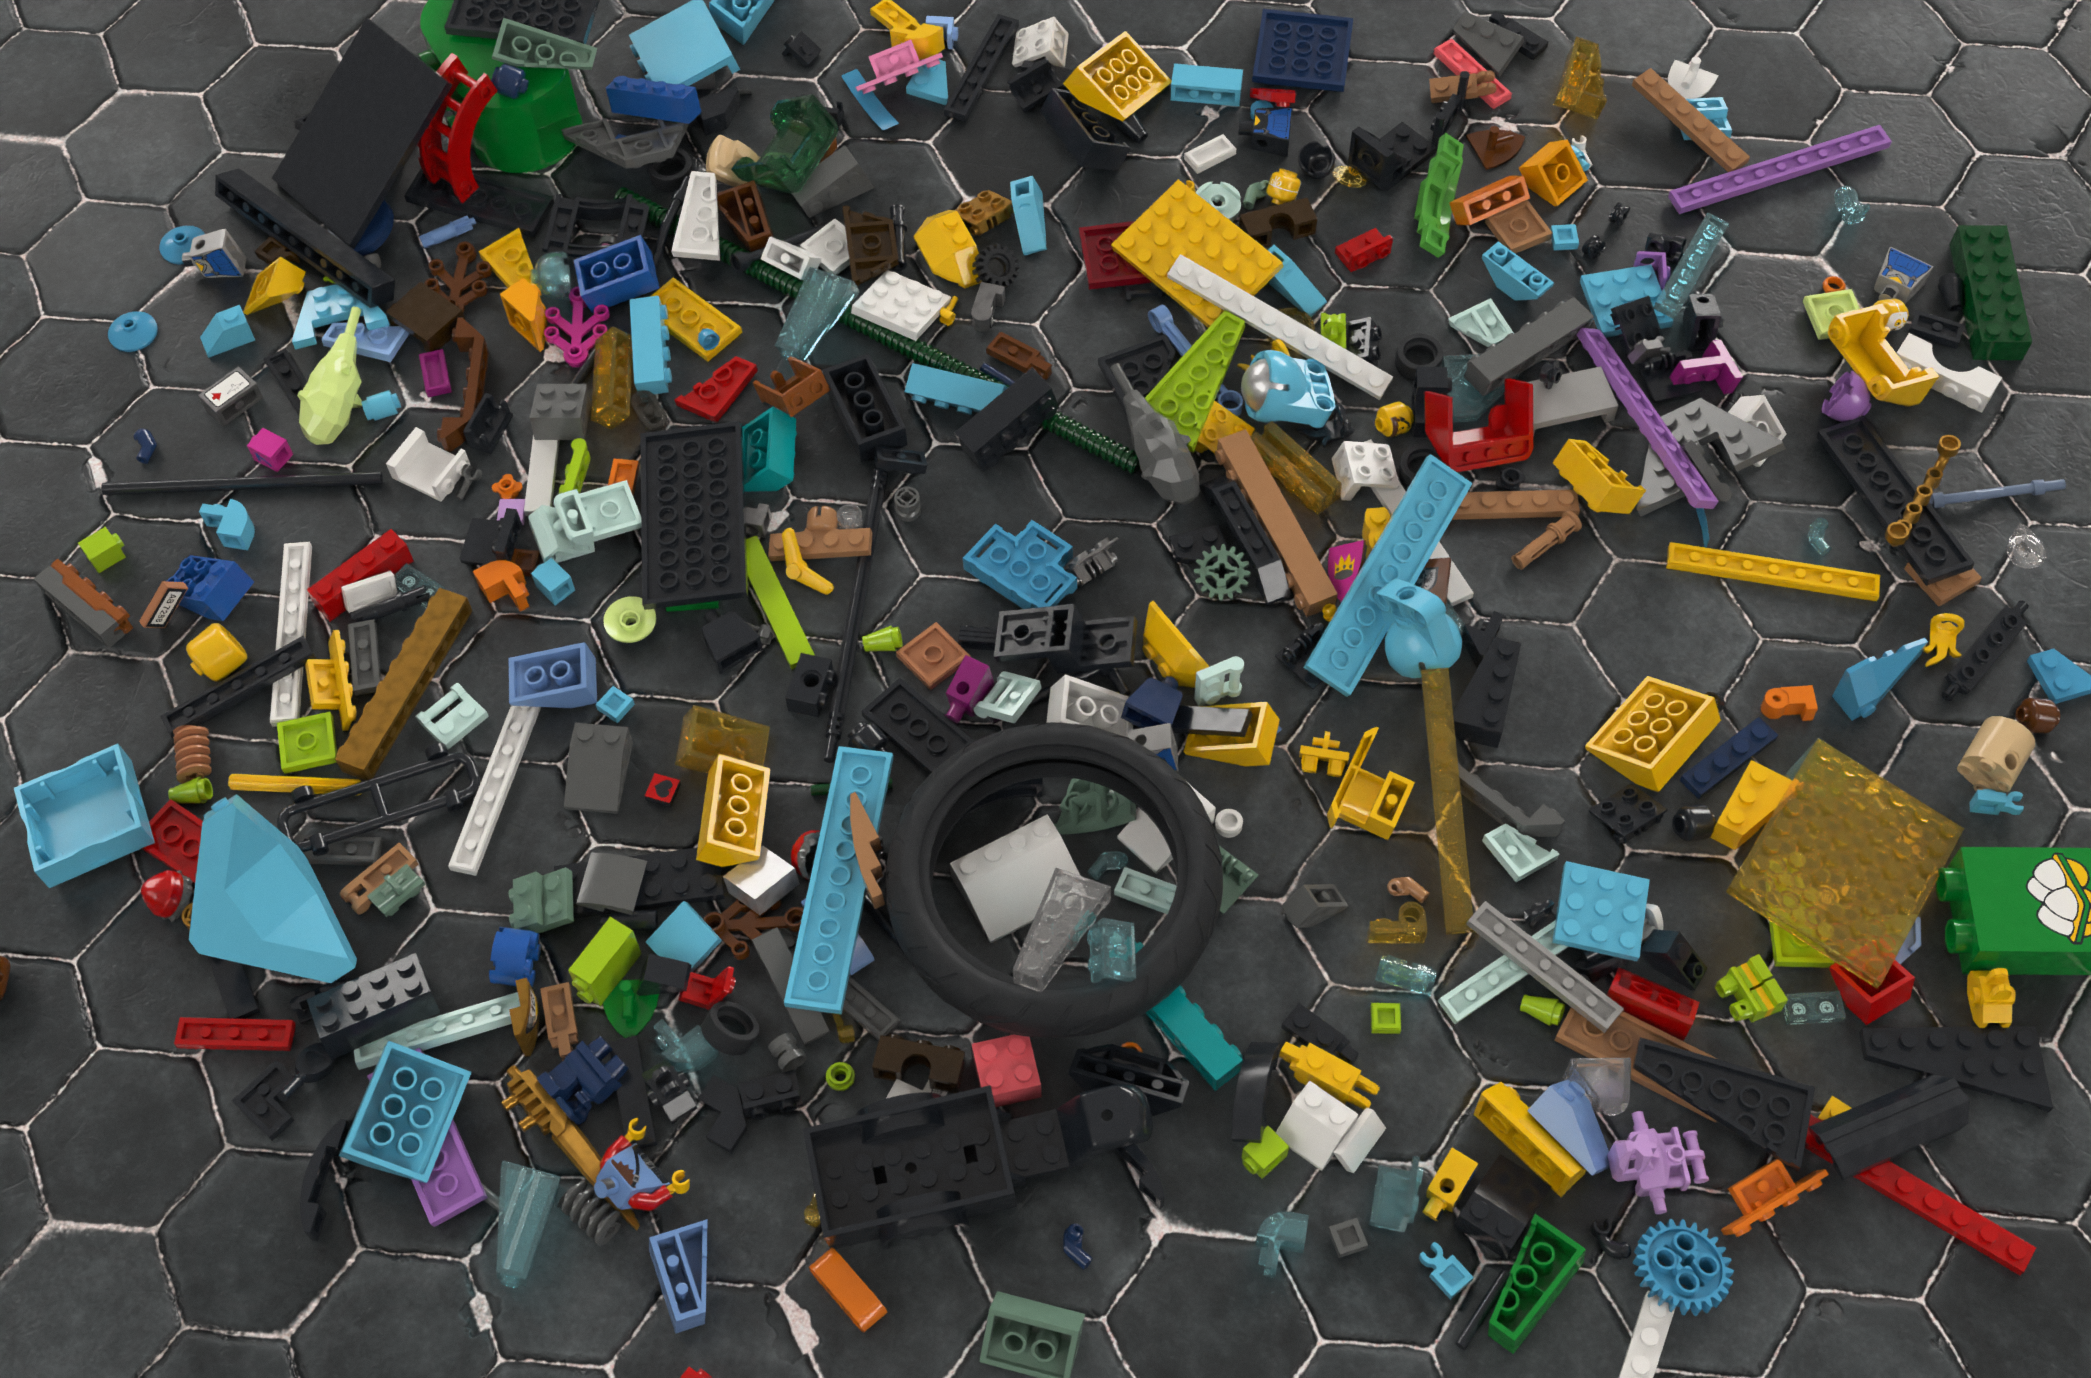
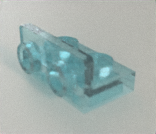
M1107 918L1100 919L1089 929L1087 936L1088 944H1090L1088 970L1091 972V982L1098 983L1103 978L1127 982L1133 981L1136 978L1134 923Z

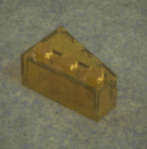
M1576 36L1566 58L1554 105L1598 120L1607 102V98L1603 92L1604 78H1601L1600 69L1602 65L1599 45L1597 43Z

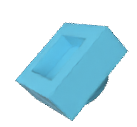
M1575 224L1551 225V239L1554 250L1578 249L1579 239Z
M612 686L596 703V708L618 723L635 703L631 697Z

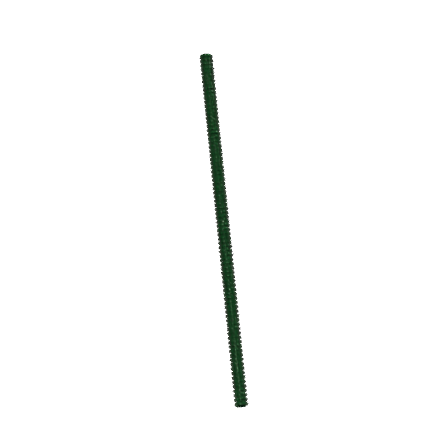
M621 187L616 192L614 199L624 198L628 194H633L635 200L649 206L647 223L660 229L661 222L668 211L667 208L640 196L638 193H634L632 190H628L626 187ZM676 214L669 230V234L674 237L680 218L678 214ZM719 236L720 260L731 266L730 256L739 251L750 253L746 249H742L740 246ZM761 259L752 262L748 270L743 271L760 282H764L766 285H770L772 288L788 294L789 297L807 304L809 307H813L814 310H819L820 313L837 320L839 323H844L847 327L850 326L851 329L862 333L864 336H869L872 340L875 339L876 342L881 343L883 346H888L889 349H894L897 353L900 352L901 355L907 356L908 359H913L916 363L919 362L920 365L1004 385L1003 382H998L996 378L991 379L990 375H985L982 371L978 372L976 368L972 369L970 365H966L963 361L959 362L957 358L946 355L943 351L940 352L939 349L934 348L932 345H927L924 341L921 342L920 339L912 340L852 314V305L849 302L846 303L843 299H839L837 296L821 290L818 286H814L806 280H801ZM1057 412L1049 420L1045 419L1038 425H1042V428L1045 430L1049 429L1051 433L1055 432L1058 437L1062 435V438L1064 440L1068 439L1070 443L1075 442V445L1078 447L1082 446L1083 450L1088 449L1089 453H1095L1097 457L1102 456L1104 461L1108 460L1110 464L1115 463V466L1118 468L1122 466V470H1129L1128 472L1131 475L1140 468V462L1135 450L1129 451V447H1123L1121 443L1116 444L1115 440H1109L1108 436L1103 437V434L1100 432L1096 434L1094 429L1089 430L1088 426H1083L1081 422L1076 423L1075 419H1070L1067 415L1063 416L1061 412Z

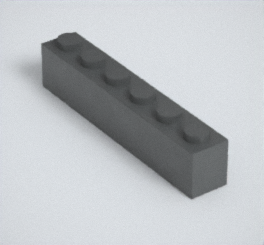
M1575 297L1566 302L1561 301L1549 313L1547 311L1543 312L1533 323L1527 322L1517 333L1508 334L1501 343L1497 345L1492 344L1480 356L1478 354L1474 355L1467 362L1468 367L1463 377L1484 397L1505 384V379H1513L1576 339L1577 333L1581 328H1589L1594 316Z

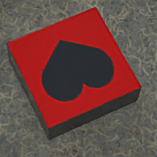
M654 773L645 794L646 801L672 807L681 786L680 780Z

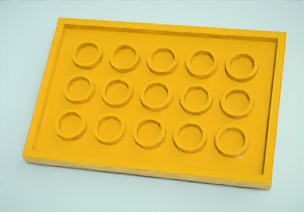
M1179 179L1111 244L1112 249L1208 328L1224 310L1167 278L1168 272L1180 254L1252 296H1255L1283 268L1281 260Z

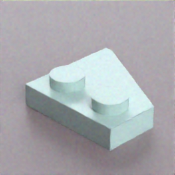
M1491 298L1449 318V325L1486 347L1501 343L1508 334L1513 333Z
M1506 823L1485 834L1482 842L1515 882L1554 862L1559 856L1556 850L1552 849L1549 852L1535 844L1537 840L1519 833L1517 829Z

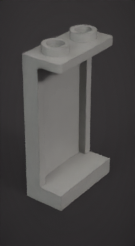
M1601 366L1563 374L1557 384L1554 383L1551 389H1546V383L1541 382L1540 379L1527 382L1533 384V437L1535 430L1538 428L1599 415L1602 416L1604 423L1614 421L1618 403Z

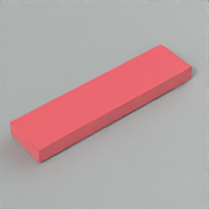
M1452 38L1434 48L1433 54L1455 75H1460L1462 71H1467L1469 74L1487 71ZM1496 78L1491 81L1496 84V92L1490 95L1479 96L1492 109L1507 102L1512 96V93Z

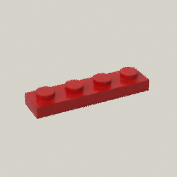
M180 1017L174 1045L182 1049L291 1051L296 1024L293 1020Z

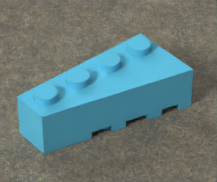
M712 0L709 2L710 14L718 27L744 45L775 0Z

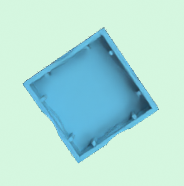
M119 744L87 756L67 768L47 773L14 787L20 816L27 828V844L34 872L49 888L155 843L132 760Z

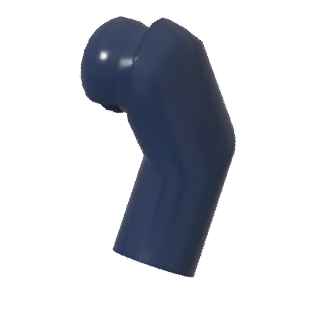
M141 428L133 436L134 440H138V444L141 445L136 459L143 464H147L157 447V443L149 430Z
M1073 1223L1064 1231L1063 1251L1080 1268L1085 1270L1091 1264L1093 1258L1082 1249L1083 1228L1079 1224Z

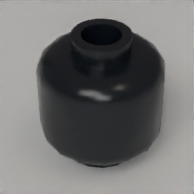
M861 722L848 734L850 738L848 742L849 748L887 752L884 747L888 742V738L873 722L866 724Z
M1702 804L1679 808L1672 821L1674 832L1681 839L1689 842L1708 839L1714 832L1716 825L1715 815L1707 806Z

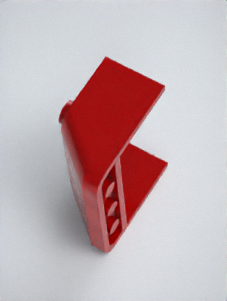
M1511 378L1505 379V404L1496 405L1491 409L1488 417V426L1453 432V397L1426 391L1425 432L1441 461L1454 471L1462 472L1528 459L1533 451V384Z

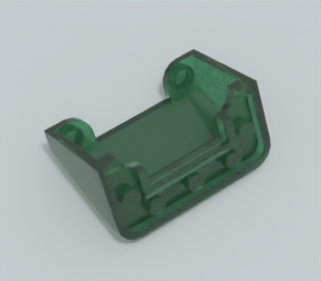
M813 94L778 100L770 112V120L777 133L757 162H754L750 157H742L736 161L731 170L739 179L746 182L754 180L757 185L785 193H796L803 188L838 133V125L835 119Z

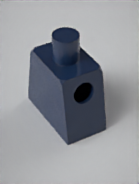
M1166 676L1162 682L1154 678H1148L1126 700L1121 718L1140 728L1170 723L1172 727L1183 696L1180 691L1176 690L1178 687L1177 680L1170 676Z

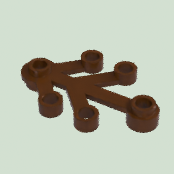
M466 241L459 243L455 250L458 262L454 278L445 270L444 264L440 259H434L429 263L431 274L438 276L451 290L449 297L440 289L437 279L429 278L424 282L429 288L460 308L462 312H464L465 305L488 293L487 285L481 279L487 278L492 274L490 263L482 261L477 264L475 272L465 277L468 263L473 262L477 256L474 246ZM472 285V290L460 297L461 292Z
M736 899L721 914L712 912L707 914L703 920L731 948L737 960H744L750 954L747 943L745 941H738L729 931H741L751 941L762 935L758 931L761 929L789 928L790 931L799 933L804 909L793 907L785 913V916L760 918L764 913L759 915ZM780 899L765 912L778 909L782 904V900ZM740 911L748 912L741 919H733ZM740 948H745L744 951L737 953V950Z

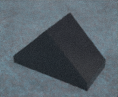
M649 954L641 970L637 994L645 996L687 991L692 965L688 962Z

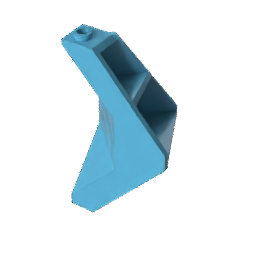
M237 794L228 800L224 797L211 806L212 810L203 815L204 820L202 822L189 941L197 952L202 955L327 983L334 982L354 969L357 958L308 859L300 848Z

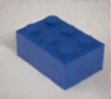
M641 235L574 260L580 295L592 313H594V308L598 305L611 307L659 289L652 252Z

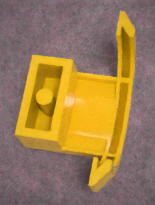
M1375 727L1364 733L1328 810L1327 818L1331 829H1333L1337 819L1341 818L1388 840L1415 782L1389 771L1386 779H1383L1360 768L1379 729Z

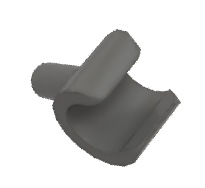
M473 466L465 467L463 470L464 484L457 498L463 500L472 482L481 479L482 470L477 469L475 475L471 477L470 473Z
M746 622L759 634L763 645L771 643L773 633L768 625L763 624L759 627Z

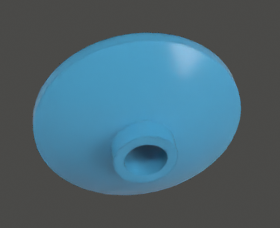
M195 226L174 228L161 239L159 245L160 253L170 263L183 264L182 254L190 252L192 239L205 233Z
M129 312L113 321L108 330V339L112 346L120 351H138L152 343L157 335L158 326L155 319L145 312Z

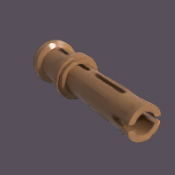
M1572 511L1563 513V517L1560 520L1547 525L1546 531L1511 557L1513 564L1522 570L1553 545L1562 544L1566 541V537L1573 531L1577 532L1582 528L1578 516Z

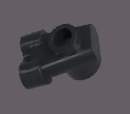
M1649 233L1645 251L1664 252L1668 262L1679 265L1683 259V250L1687 238L1679 235L1671 237L1665 234Z

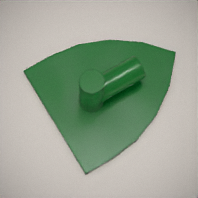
M640 979L620 980L603 1002L609 1022L617 1033L624 1038L637 1036L650 1021L657 1007L659 994L645 996L637 994Z

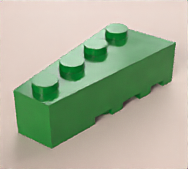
M1534 1214L1531 1226L1523 1240L1507 1283L1502 1290L1489 1321L1488 1336L1512 1354L1515 1353L1584 1263L1586 1249L1537 1214Z

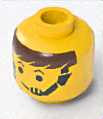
M1400 401L1379 408L1375 419V426L1384 436L1389 438L1395 437L1411 429L1414 415L1409 406Z

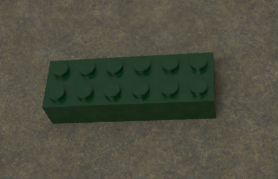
M1958 225L1949 245L1955 273L1959 274V277L1963 279L1962 309L1973 360H2023L2032 344V338L2008 228L2005 225Z

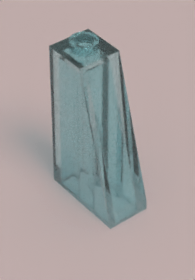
M812 267L809 268L775 344L781 353V357L788 360L787 358L792 356L804 362L858 296L860 291L854 281Z
M504 1160L501 1165L496 1275L497 1279L501 1280L500 1283L505 1286L518 1288V1285L526 1287L560 1187V1176Z

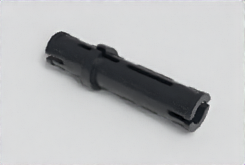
M895 204L890 207V218L893 220L898 253V265L893 267V269L902 271L907 267L905 241L907 224L905 222V207L903 208V205Z
M422 585L405 593L403 591L398 592L395 597L350 612L352 620L356 619L353 623L377 620L401 610L403 612L409 611L410 607L429 601L431 596L429 592L426 593L428 590L426 585Z

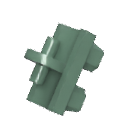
M405 864L392 876L389 874L384 876L385 882L367 897L385 917L388 915L392 916L399 910V906L409 898H414L419 894L421 888L426 884L408 864Z

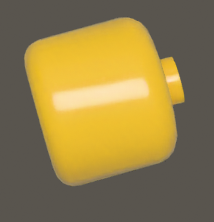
M219 623L211 624L186 646L187 654L193 661L190 664L191 667L200 676L205 674L215 682L224 680L245 663L248 658L241 644Z

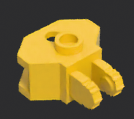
M1996 968L1991 971H1970L1967 976L1969 1005L1973 1021L1979 1028H1985L1988 1023H1999L2002 1028H2008L2012 1023V1004L2015 1002L2016 995L2014 988L2010 986L2008 971L2004 968Z

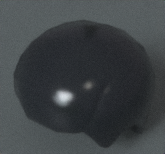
M1312 141L1300 149L1298 162L1305 175L1310 178L1320 179L1332 172L1335 167L1336 157L1328 145L1324 146L1318 143V141Z

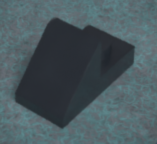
M1494 611L1490 620H1484L1481 629L1464 624L1461 638L1476 668L1480 665L1500 630L1504 617L1501 613Z

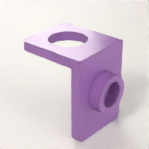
M1637 252L1633 267L1650 265L1640 262L1644 258L1654 259L1655 261L1651 264L1653 270L1658 273V282L1663 293L1666 280L1670 278V266L1666 265V253Z

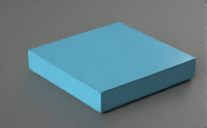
M683 901L647 939L646 943L658 956L690 963L692 965L690 972H693L721 943L722 939L687 902Z

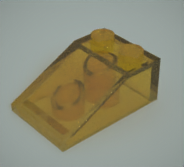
M693 705L683 718L675 765L699 772H708L718 754L763 766L770 727Z

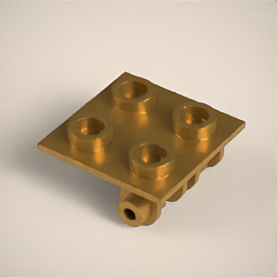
M990 190L980 192L976 198L960 204L955 209L962 220L972 224L970 231L973 236L982 235L989 228H994V225L997 226L1011 218V214L1014 213L1011 207V200Z

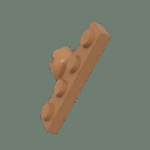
M814 506L807 513L805 530L795 532L802 559L871 555L872 531L870 528L837 529L838 515L833 508L822 506L820 516L818 515V506ZM782 533L770 534L768 552L770 561H785Z

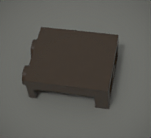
M422 282L410 289L405 296L386 311L391 326H400L422 341L426 352L440 350L452 339V330L456 328L457 318L465 319L460 308Z

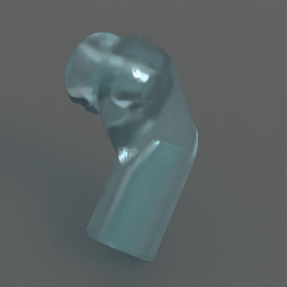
M1819 517L1810 524L1807 539L1818 553L1824 556L1831 551L1832 547L1824 539L1825 530L1829 527L1826 519Z
M1120 851L1103 852L1087 872L1093 879L1098 880L1106 870L1121 869L1126 866L1128 856Z

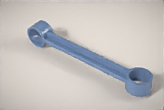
M1162 304L1148 312V318L1154 330L1165 334L1174 348L1183 356L1192 345L1174 324L1173 317L1168 308ZM1222 383L1216 400L1220 405L1225 401L1237 403L1238 407L1226 409L1238 417L1242 412L1243 398L1237 391L1227 390Z

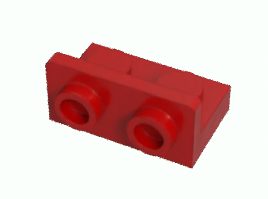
M1374 228L1336 246L1335 254L1348 270L1353 272L1359 268H1365L1369 263L1377 259H1383L1391 253L1393 238L1391 235L1383 237Z

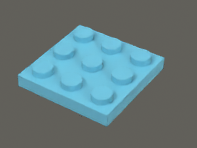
M1652 264L1581 275L1580 284L1590 311L1594 316V322L1597 329L1601 330L1606 338L1622 334L1621 329L1616 331L1614 329L1620 327V325L1614 326L1612 317H1610V314H1612L1611 308L1649 296L1660 329L1672 327L1673 318Z
M1566 861L1563 866L1552 943L1637 962L1640 957L1650 880Z

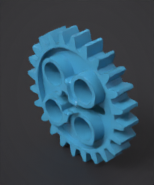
M1669 1219L1666 1225L1659 1221L1655 1228L1650 1226L1645 1235L1641 1236L1638 1241L1639 1244L1634 1250L1637 1256L1633 1260V1264L1640 1266L1636 1270L1635 1276L1644 1277L1640 1287L1649 1286L1651 1290L1647 1296L1653 1297L1657 1295L1659 1297V1306L1664 1302L1669 1303L1670 1312L1677 1306L1680 1307L1682 1315H1685L1689 1308L1694 1316H1697L1701 1309L1708 1313L1712 1307L1717 1308L1721 1301L1728 1295V1289L1733 1284V1281L1729 1278L1734 1273V1270L1727 1267L1732 1260L1728 1257H1722L1726 1247L1717 1248L1715 1244L1718 1241V1237L1709 1239L1707 1237V1228L1700 1233L1697 1231V1223L1695 1222L1688 1228L1684 1219L1680 1221L1678 1226L1675 1225L1672 1219ZM1658 1261L1663 1262L1666 1267L1662 1266ZM1680 1284L1685 1285L1688 1288V1290L1683 1288Z

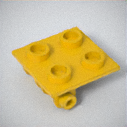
M1214 401L1198 438L1195 450L1203 453L1209 449L1215 454L1218 439L1245 429L1251 437L1255 428Z

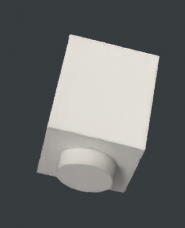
M769 237L761 260L801 280L812 281L822 259L800 247L773 237Z

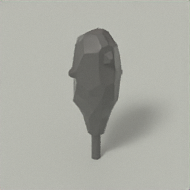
M1119 363L1112 365L1110 369L1125 394L1123 401L1128 417L1132 444L1143 472L1142 478L1148 480L1163 499L1178 505L1189 504L1200 492L1199 473L1187 447L1191 441L1190 437L1179 434L1174 421L1157 412L1138 390L1133 389Z

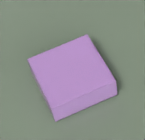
M500 499L497 521H500V518H504L506 508L517 509L521 523L524 525L525 499Z

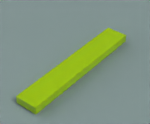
M756 535L746 539L748 580L792 670L796 668L801 653L814 656L815 654Z

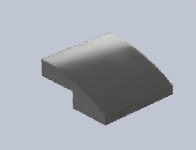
M591 853L576 905L602 912L604 908L632 915L647 861L616 854Z

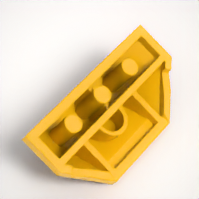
M947 210L927 217L915 233L914 240L932 273L948 281L958 283V286L963 288L981 283V280L978 283L975 280L978 274L973 275L972 272L976 269L972 265L976 261L975 257L979 252L959 213L955 210Z
M1154 600L1150 602L1143 634L1142 650L1149 660L1153 659L1164 678L1170 676L1177 680L1178 686L1195 688L1196 672L1208 668L1209 665L1168 619Z

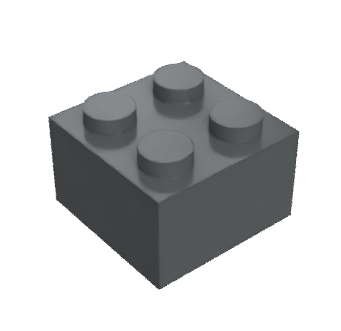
M537 384L530 414L535 440H574L577 438L585 440L591 410L587 384Z

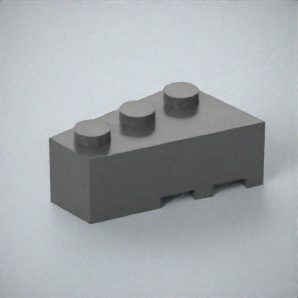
M844 145L787 188L810 218L875 187Z

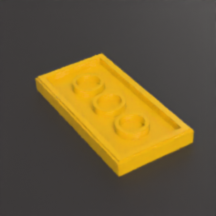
M674 277L651 295L659 296L662 305L667 306L668 319L664 320V324L668 326L669 333L707 362L743 333L742 327ZM708 328L718 334L720 341L714 349L705 350L699 344L698 334L702 329Z

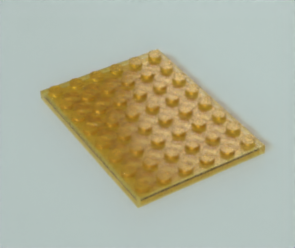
M1818 738L1740 866L1726 893L1870 985L1878 988L1887 975L1940 875L1939 868H1944L1964 828Z

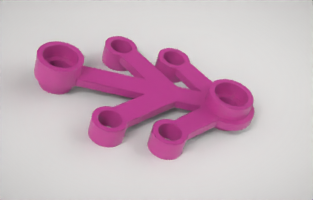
M574 287L569 293L570 303L573 307L572 324L561 317L560 311L556 307H550L545 311L547 321L555 324L571 337V344L560 337L558 329L554 326L547 327L544 330V336L547 342L555 344L564 352L563 357L566 363L572 367H581L588 357V351L600 341L608 338L607 326L599 323L606 321L610 314L606 305H598L594 308V315L583 323V308L587 307L580 295L579 287ZM593 329V335L582 343V337Z

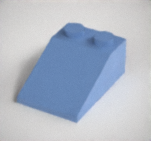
M585 642L509 658V704L511 706L575 708L597 703L596 658Z
M1569 1080L1550 1085L1527 1111L1592 1176L1610 1168L1607 1157L1609 1150L1590 1100L1584 1095V1089L1578 1083L1570 1082Z

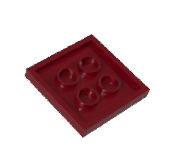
M1135 221L1079 227V238L1089 290L1152 282L1116 253L1111 246Z

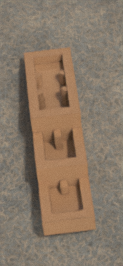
M856 792L850 794V822L853 844L865 888L874 909L885 905L883 893L876 882L877 879L883 877L882 868L874 853L882 848L879 836Z

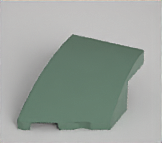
M1073 778L1068 786L1067 795L1059 807L1062 810L1061 815L1054 826L1059 834H1079L1109 829L1136 820V804L1105 786Z

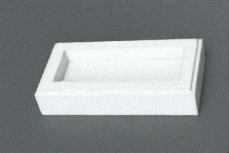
M1222 134L1184 153V159L1198 174L1236 155V148Z
M391 571L341 587L345 608L349 613L395 597L396 593H398L395 577Z
M1364 1109L1333 1152L1348 1172L1354 1173L1386 1129L1372 1109Z

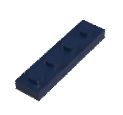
M1758 717L1684 773L1680 778V782L1700 799L1775 742L1778 734Z

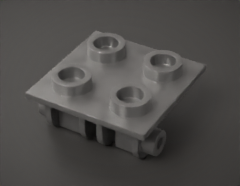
M1118 537L1111 541L1108 538L1103 539L1088 553L1087 551L1082 552L1067 564L1069 569L1066 572L1077 577V586H1083L1091 579L1096 578V573L1101 575L1104 571L1115 566L1118 558L1113 552L1109 553L1107 549L1118 540Z

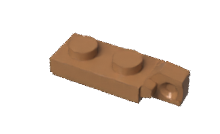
M569 982L540 988L548 1039L552 1049L559 1048L562 1061L573 1051L572 1044H577V1037H579Z

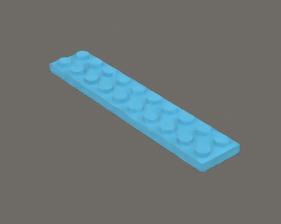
M1430 454L1425 458L1303 668L1344 696L1348 697L1352 694L1387 633L1380 608L1374 601V594L1395 578L1413 585L1415 584L1472 485L1470 481Z
M838 747L784 999L785 1007L842 1014L867 891L853 844L850 822V794L856 792L878 834L893 763V753Z

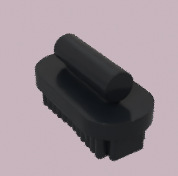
M1584 950L1581 952L1582 957L1576 960L1575 966L1578 973L1586 975L1591 982H1595L1606 976V974L1608 975L1612 971L1618 970V967L1623 968L1627 966L1629 960Z

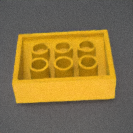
M1125 31L1077 66L1063 84L1080 102L1124 121L1168 87L1172 81Z
M1647 676L1585 745V748L1635 784L1659 792L1721 721L1715 698Z

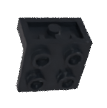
M506 508L504 518H500V521L472 518L459 558L460 562L481 566L498 560L511 562L523 527L517 509Z

